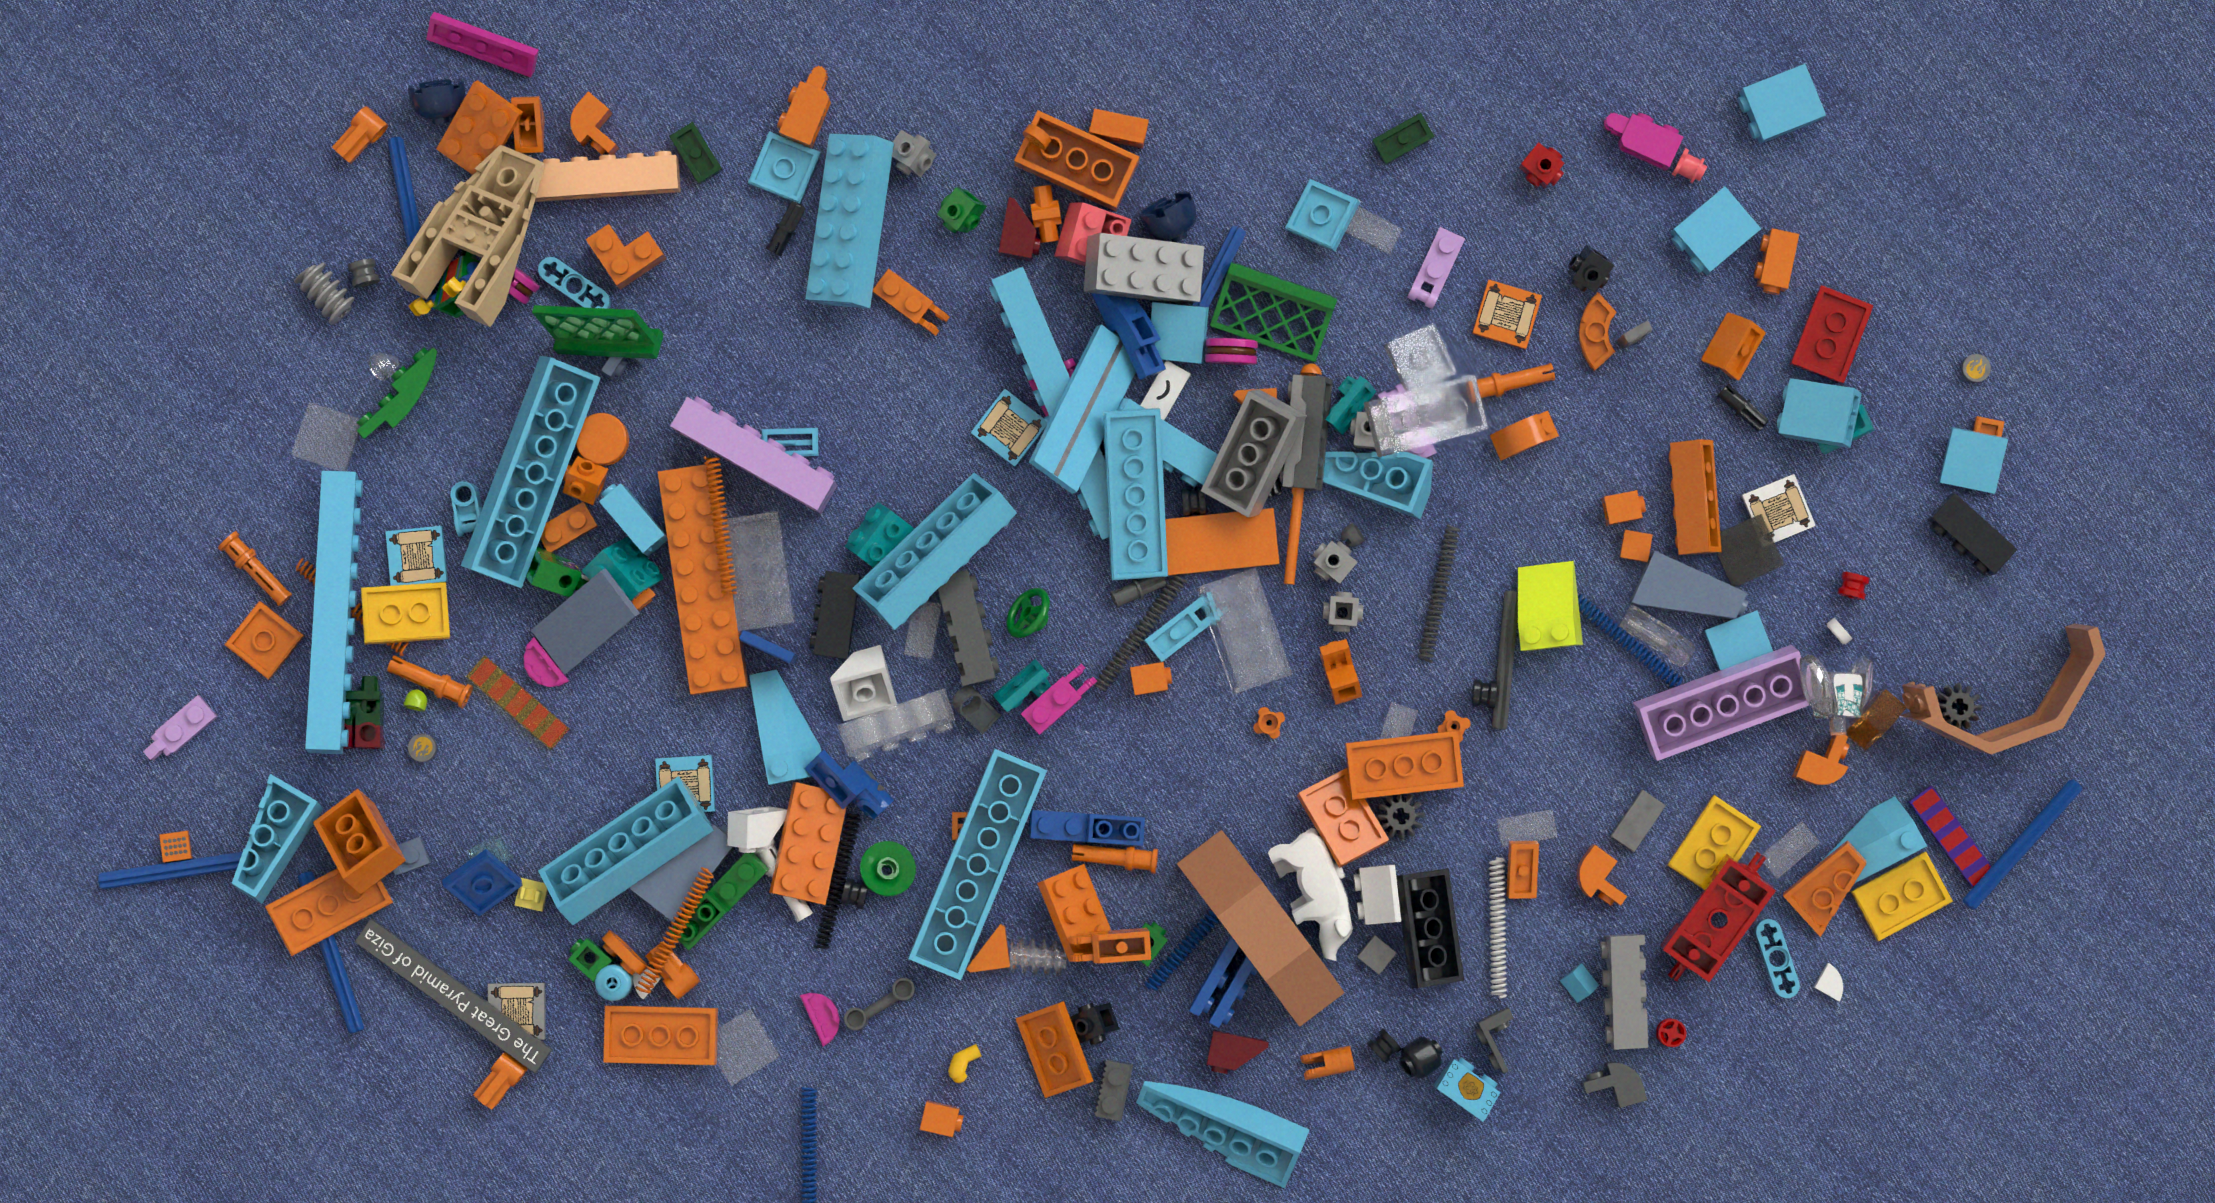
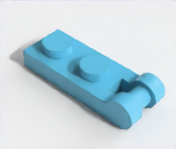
M1207 592L1144 640L1161 662L1224 615L1219 608L1215 609L1210 602L1211 598ZM1200 608L1207 615L1202 621L1194 613Z

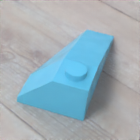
M1326 452L1323 483L1400 513L1421 519L1431 492L1433 461L1409 452Z

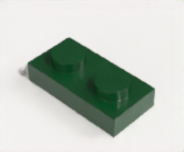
M1419 113L1372 139V143L1384 164L1387 165L1432 140L1435 136L1422 113Z
M693 122L669 136L699 185L723 171Z

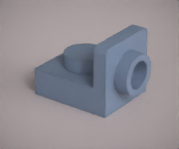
M609 357L601 370L602 374L610 380H613L616 375L620 377L628 365V362L625 361L627 358ZM629 358L641 366L644 363V358Z
M422 837L398 845L406 861L393 871L395 875H401L431 863Z

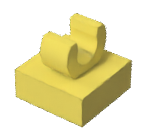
M521 878L523 886L518 889L515 906L543 912L548 893L545 884Z

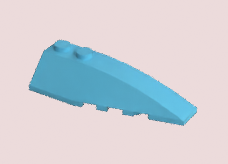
M1145 1081L1136 1102L1164 1122L1172 1121L1177 1124L1180 1132L1190 1137L1192 1134L1203 1141V1147L1209 1151L1217 1150L1226 1156L1225 1161L1232 1166L1285 1188L1309 1133V1129L1256 1106L1215 1093L1178 1085Z

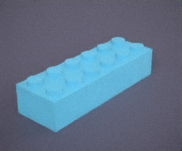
M829 134L806 300L829 306L870 308L894 142L872 135Z
M973 473L852 589L870 610L895 630L899 625L905 623L919 606L926 603L940 586L946 584L960 567L967 564L981 547L987 545L1001 528L1008 525L1017 512L996 488L976 473Z
M678 776L538 870L557 909L574 925L714 830L696 797Z

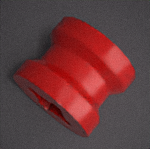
M1842 572L1841 578L1843 583L1838 588L1837 594L1852 599L1865 600L1866 594L1864 589L1869 584L1870 578L1851 572Z
M1664 1019L1656 1027L1657 1039L1667 1047H1677L1686 1039V1028L1683 1023L1676 1019Z

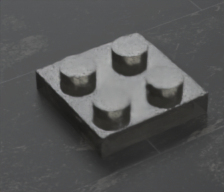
M1763 514L1720 532L1722 552H1717V555L1732 586L1736 587L1785 565Z

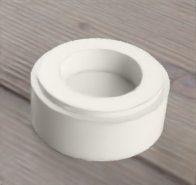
M1835 618L1827 623V627L1842 644L1846 645L1853 639Z

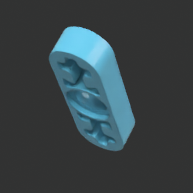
M547 257L540 262L538 267L540 277L580 306L592 308L594 303L587 297L584 298V302L580 301L587 293L588 287L591 286L593 289L589 293L597 298L603 295L602 301L605 303L603 307L597 306L596 308H610L611 299L604 290L559 259ZM557 264L556 270L562 275H565L566 270L570 272L563 278L561 286L557 285L561 280L555 275L551 274L549 277H546L548 272L545 267L547 265L553 266ZM573 278L580 279L582 282V289L576 294H572L567 290V283Z
M1762 919L1755 925L1754 935L1773 991L1779 997L1791 998L1798 993L1800 983L1781 927L1775 920ZM1765 924L1775 928V932L1771 933L1773 942L1779 940L1780 946H1771L1765 950L1764 945L1770 944L1767 936H1761V931L1764 930ZM1775 950L1781 951L1785 957L1784 963L1778 967L1773 966L1769 961L1771 952ZM1787 967L1789 968L1790 972L1784 973L1786 980L1793 982V985L1789 987V993L1779 989V985L1782 984V978L1779 974L1774 977V971H1783Z

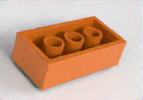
M1037 110L1031 124L1044 130L1050 136L1051 142L1043 150L1024 138L1014 160L1015 166L1117 212L1140 162V156Z

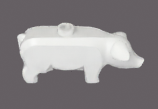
M1310 828L1300 834L1294 842L1274 846L1269 850L1268 854L1279 878L1284 877L1287 873L1297 872V882L1303 896L1290 903L1295 922L1299 925L1303 921H1317L1320 924L1319 941L1323 957L1336 961L1338 949L1350 937L1353 930L1348 897L1341 881L1345 874L1343 868H1339L1337 863H1334L1331 853L1323 839L1318 835L1317 830Z

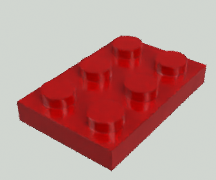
M1821 285L1790 365L1839 384H1844L1874 305Z

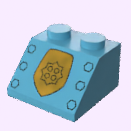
M1462 1057L1459 1061L1452 1058L1433 1086L1484 1122L1501 1093L1495 1089L1498 1083L1485 1074L1481 1078L1472 1072L1475 1067Z

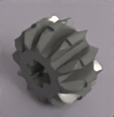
M1955 683L1953 691L1949 685L1944 686L1946 695L1942 693L1936 694L1937 699L1942 701V703H1939L1943 718L1945 717V721L1949 724L1953 722V726L1959 729L1961 728V723L1965 729L1971 728L1969 719L1972 721L1979 720L1978 715L1973 713V711L1982 710L1981 705H1974V701L1980 698L1979 694L1969 696L1972 691L1971 686H1967L1962 691L1961 683ZM1956 699L1958 704L1963 705V710L1958 711L1959 715L1957 710L1952 709V704L1957 703Z
M1397 794L1396 803L1389 795L1386 796L1389 807L1379 804L1378 808L1386 811V815L1379 814L1376 815L1377 820L1386 819V823L1382 824L1381 827L1383 830L1389 826L1391 827L1388 833L1389 838H1393L1396 830H1398L1399 840H1404V830L1413 837L1415 832L1411 826L1413 825L1419 829L1422 828L1423 825L1415 821V817L1423 818L1425 814L1423 812L1415 813L1414 811L1421 806L1420 802H1416L1412 806L1409 805L1413 795L1409 794L1405 802H1402V794ZM1397 808H1402V812L1408 814L1407 820L1403 819L1404 824H1399L1397 819H1393V813H1398Z

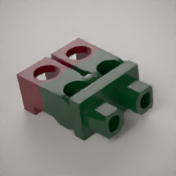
M362 676L361 691H352V688L351 691H346V702H350V718L345 719L344 730L349 731L348 747H343V749H385L383 732L384 693L380 691L379 678L377 676Z

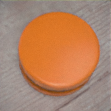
M595 413L585 418L576 447L584 459L601 466H609L620 461L626 454L629 447V434L625 425L615 416L607 413Z

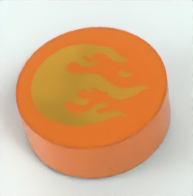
M1028 124L1023 131L1024 137L1040 149L1045 150L1051 142L1050 136L1034 124Z

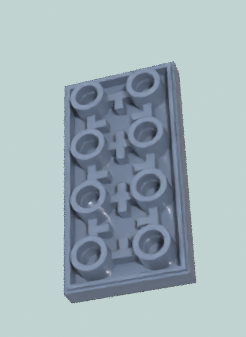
M605 568L531 631L565 675L640 613Z

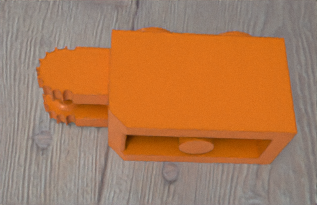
M819 65L811 70L812 73L809 74L806 83L800 81L798 88L793 86L788 97V102L791 103L788 112H782L777 124V128H780V136L809 148H813L831 105L827 92L824 91L827 85L826 81L829 78L827 76L828 73H826L827 70Z
M1147 928L1090 932V935L1068 937L1069 944L1081 945L1083 943H1090L1091 945L1090 953L1077 952L1071 954V962L1093 961V963L1151 960L1150 932Z

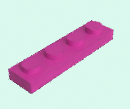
M436 12L430 17L426 40L531 77L535 72L538 49Z

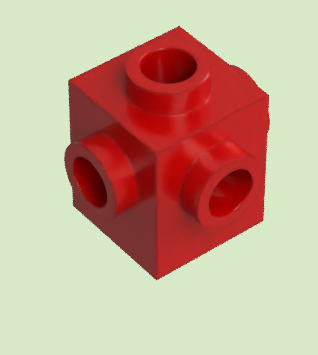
M1538 142L1521 163L1519 169L1527 174L1525 179L1537 188L1542 186L1545 189L1549 183L1554 186L1563 176L1564 172L1560 169L1565 163L1561 160L1563 157L1558 151L1552 147L1547 149ZM1540 165H1545L1547 170L1542 169Z

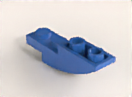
M1091 293L1108 330L1112 333L1118 332L1139 379L1142 380L1164 371L1166 367L1155 346V343L1161 339L1135 298Z
M1031 810L1028 838L1143 846L1145 818Z

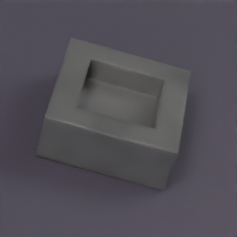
M1374 935L1357 957L1380 975L1396 955V952Z

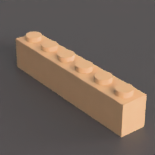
M671 151L655 152V156L644 157L643 153H629L627 158L616 159V155H601L599 160L588 161V157H573L571 162L561 163L560 159L556 158L544 159L545 168L535 202L681 192L679 159L676 155H672Z

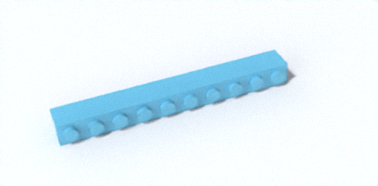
M1021 267L992 279L994 286L989 287L995 303L999 301L1002 303L1005 312L1000 313L1006 329L1012 327L1016 338L1011 339L1017 355L1023 353L1027 364L1022 365L1028 381L1034 379L1038 389L1033 391L1039 407L1045 405L1049 415L1044 417L1048 424L1070 377L1024 268ZM1099 447L1080 485L1082 493L1077 496L1083 510L1089 508L1093 517L1088 522L1094 536L1100 534L1103 540L1109 537L1105 459Z
M322 471L305 747L308 753L343 754V747H348L349 731L344 730L345 719L350 718V702H346V691H351L352 674H347L348 663H353L354 655L353 646H349V637L355 634V618H351V607H356L357 592L352 590L353 580L358 579V563H354V552H359L360 536L355 535L356 524H361V508H357V497H362L363 480H358L356 472Z

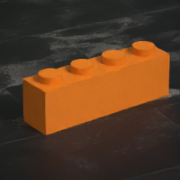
M1698 439L1670 443L1669 462L1672 465L1673 478L1671 480V489L1674 493L1675 506L1673 508V517L1677 528L1675 544L1678 554L1698 555L1722 552L1713 440Z

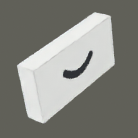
M1168 360L1164 363L1166 369L1158 374L1140 405L1145 409L1160 408L1162 420H1165L1191 375Z

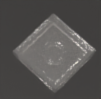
M1434 323L1384 344L1385 350L1407 396L1457 374Z
M309 402L291 455L337 471H347L359 435L355 431L359 427L356 423L359 418Z
M752 1008L718 1028L717 1063L731 1086L780 1057Z

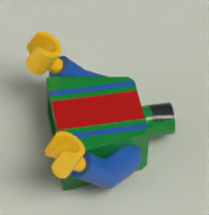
M461 249L460 257L451 262L443 273L437 293L429 296L427 302L422 297H419L408 306L414 315L427 314L431 309L439 310L455 318L464 315L465 313L454 302L480 263V261L476 260L477 255Z

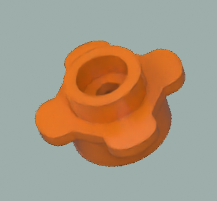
M1267 707L1260 708L1258 711V722L1253 726L1254 731L1257 734H1268L1272 739L1278 738L1280 736V725L1285 721L1284 714L1282 712H1271ZM1268 720L1272 721L1270 726L1266 724Z
M1449 710L1445 713V720L1442 725L1438 726L1437 731H1458L1460 743L1463 740L1464 731L1470 727L1471 723L1468 718H1461L1456 715L1455 711ZM1452 724H1456L1457 728L1452 729Z

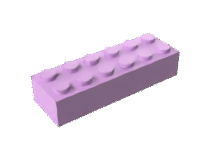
M697 396L694 400L689 397L686 398L670 425L676 432L822 514L838 486L833 480L835 476L820 466L814 470L809 467V460L795 452L792 456L786 454V448L771 438L765 442L760 439L762 435L759 431L746 424L743 428L737 426L736 423L738 421L726 412L720 410L719 414H716L712 411L713 406Z
M1789 645L1633 702L1650 755L1656 761L1815 704L1816 700L1800 652L1794 646Z

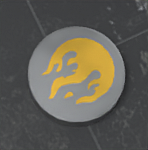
M1981 354L1968 356L1961 365L1963 377L1972 383L1985 380L1991 371L1989 360Z
M427 734L415 735L408 744L409 755L419 762L430 761L437 753L435 739Z

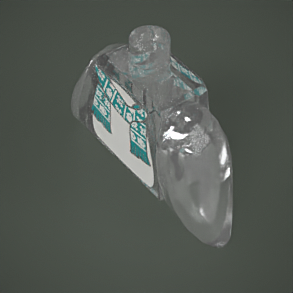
M1810 654L1800 658V679L1804 697L1812 707L1813 715L1816 719H1829L1830 736L1847 735L1846 719L1860 718L1862 716V709L1870 698L1873 685V662L1864 656L1856 660L1848 672H1827L1822 663Z

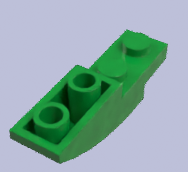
M423 347L412 357L415 361L407 369L402 366L391 375L394 381L389 385L395 390L396 394L393 396L391 393H388L377 403L380 408L376 412L371 414L368 411L356 422L359 427L355 431L362 439H365L384 421L390 428H394L413 408L431 376L437 355V350L434 347L428 350Z
M745 853L703 895V898L699 899L700 903L696 904L698 908L694 909L695 913L691 914L692 918H688L687 928H682L684 933H680L681 938H677L678 941L688 951L691 950L767 873L769 868L754 853Z

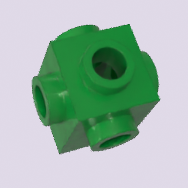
M955 187L953 192L947 195L941 202V209L937 215L944 220L942 224L951 232L969 233V231L977 227L980 222V216L987 206L968 190Z

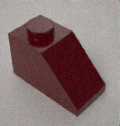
M1009 197L998 250L999 256L1032 262L1033 255H1039L1041 239L1037 238L1036 229L1015 198Z
M1213 1030L1206 1064L1212 1066L1211 1071L1228 1074V1069L1236 1070L1266 1050L1269 1042Z

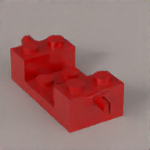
M1756 852L1748 865L1736 861L1728 854L1724 856L1711 874L1712 880L1681 923H1676L1661 943L1662 949L1677 960V963L1667 974L1669 977L1678 982V979L1687 968L1708 982L1712 980L1776 892L1774 887L1763 880L1757 872L1767 859L1765 856ZM1716 912H1722L1727 916V921L1722 927H1715L1711 924V917Z

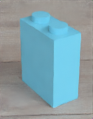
M1806 64L1744 87L1739 92L1738 103L1743 113L1747 112L1751 121L1748 123L1749 131L1753 139H1758L1759 144L1818 122L1826 116Z
M1723 187L1671 231L1673 236L1671 240L1681 252L1685 250L1691 257L1689 261L1697 272L1701 273L1703 271L1708 275L1758 233L1761 228L1726 187Z
M1790 378L1789 384L1785 386L1783 391V402L1785 404L1783 413H1780L1777 419L1778 433L1790 439L1851 448L1862 393L1855 388Z
M621 483L618 486L612 484L603 491L601 495L604 498L599 502L643 554L649 557L668 541L667 534L627 487Z

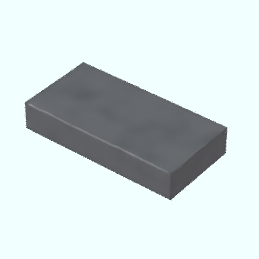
M1647 320L1624 333L1617 342L1621 349H1625L1645 338L1652 331V327Z
M1641 790L1610 836L1635 852L1666 805L1646 791Z

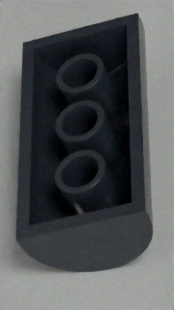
M1449 868L1396 875L1410 988H1423L1465 981Z

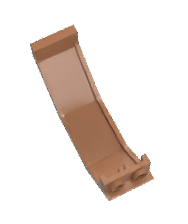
M2076 623L2065 627L2071 647L2070 655L2039 707L2030 716L1978 735H1972L1944 720L1934 686L1926 687L1922 683L1915 685L1913 681L1902 685L1904 690L1902 694L1903 702L1910 712L1900 716L1970 750L1991 755L2064 728L2106 654L2099 629L2095 626Z
M1222 830L1176 863L1299 1027L1345 993L1274 896Z

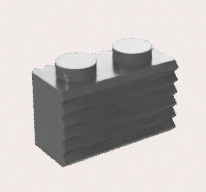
M1107 1059L1105 1060L1106 1065L1103 1066L1105 1071L1102 1072L1100 1093L1096 1100L1097 1104L1095 1105L1096 1110H1094V1114L1097 1117L1121 1121L1133 1064Z

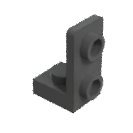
M1508 1007L1477 1021L1479 1028L1475 1030L1481 1044L1487 1043L1492 1054L1488 1055V1058L1494 1070L1500 1069L1503 1074L1509 1071L1489 1030L1494 1029L1496 1033L1510 1026L1509 1020L1514 1017Z

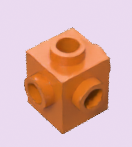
M577 456L573 465L568 464L562 479L565 481L562 493L594 505L603 490L609 469Z

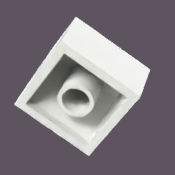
M1395 865L1358 868V874H1354L1355 891L1361 892L1362 902L1357 903L1358 919H1364L1365 925L1401 922Z

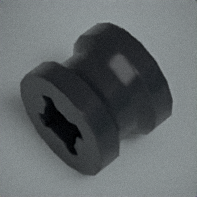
M1198 487L1195 491H1190L1187 488L1181 489L1184 517L1190 516L1192 513L1206 515L1205 493L1201 492L1202 487Z
M1474 679L1472 707L1486 705L1488 708L1494 709L1497 681L1491 680L1489 683H1483L1480 679Z
M847 877L841 905L847 906L852 904L857 909L863 910L868 893V888L864 882L856 883L852 878Z
M1384 1028L1379 1031V1036L1375 1040H1370L1366 1043L1385 1064L1390 1061V1056L1394 1052L1398 1053L1402 1049Z

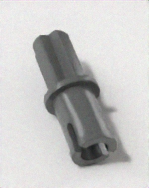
M1164 577L1143 578L1138 581L1133 579L1132 583L1110 591V595L1116 608H1119L1138 598L1143 600L1144 595L1164 587L1166 580Z

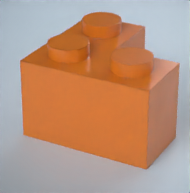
M609 224L585 239L620 290L667 259L648 231L624 246Z

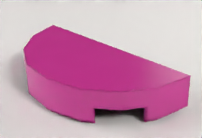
M533 637L527 644L524 654V667L529 677L537 684L547 687L561 686L569 682V679L537 639Z
M812 992L800 995L822 1046H825L833 1040L839 1030L840 1017L838 1009L831 999L822 994Z

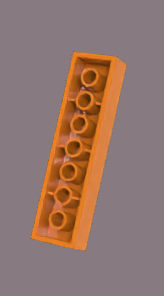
M707 465L658 471L690 695L693 696L749 687L743 643L739 639L741 629L735 594L721 593L724 588L720 586L724 583H721L720 580L724 577L719 576L722 572L718 570L722 566L718 565L720 560L717 557L720 555L716 554L719 549L715 548L718 544L714 542L718 538L714 537L716 532L713 530L716 527L712 525L715 521L712 520L714 516L711 513L715 510L710 509L712 504L709 502L713 499L709 498L711 493L708 490L711 488L707 486L710 482L706 481L709 478L706 476V473L709 471L705 470Z

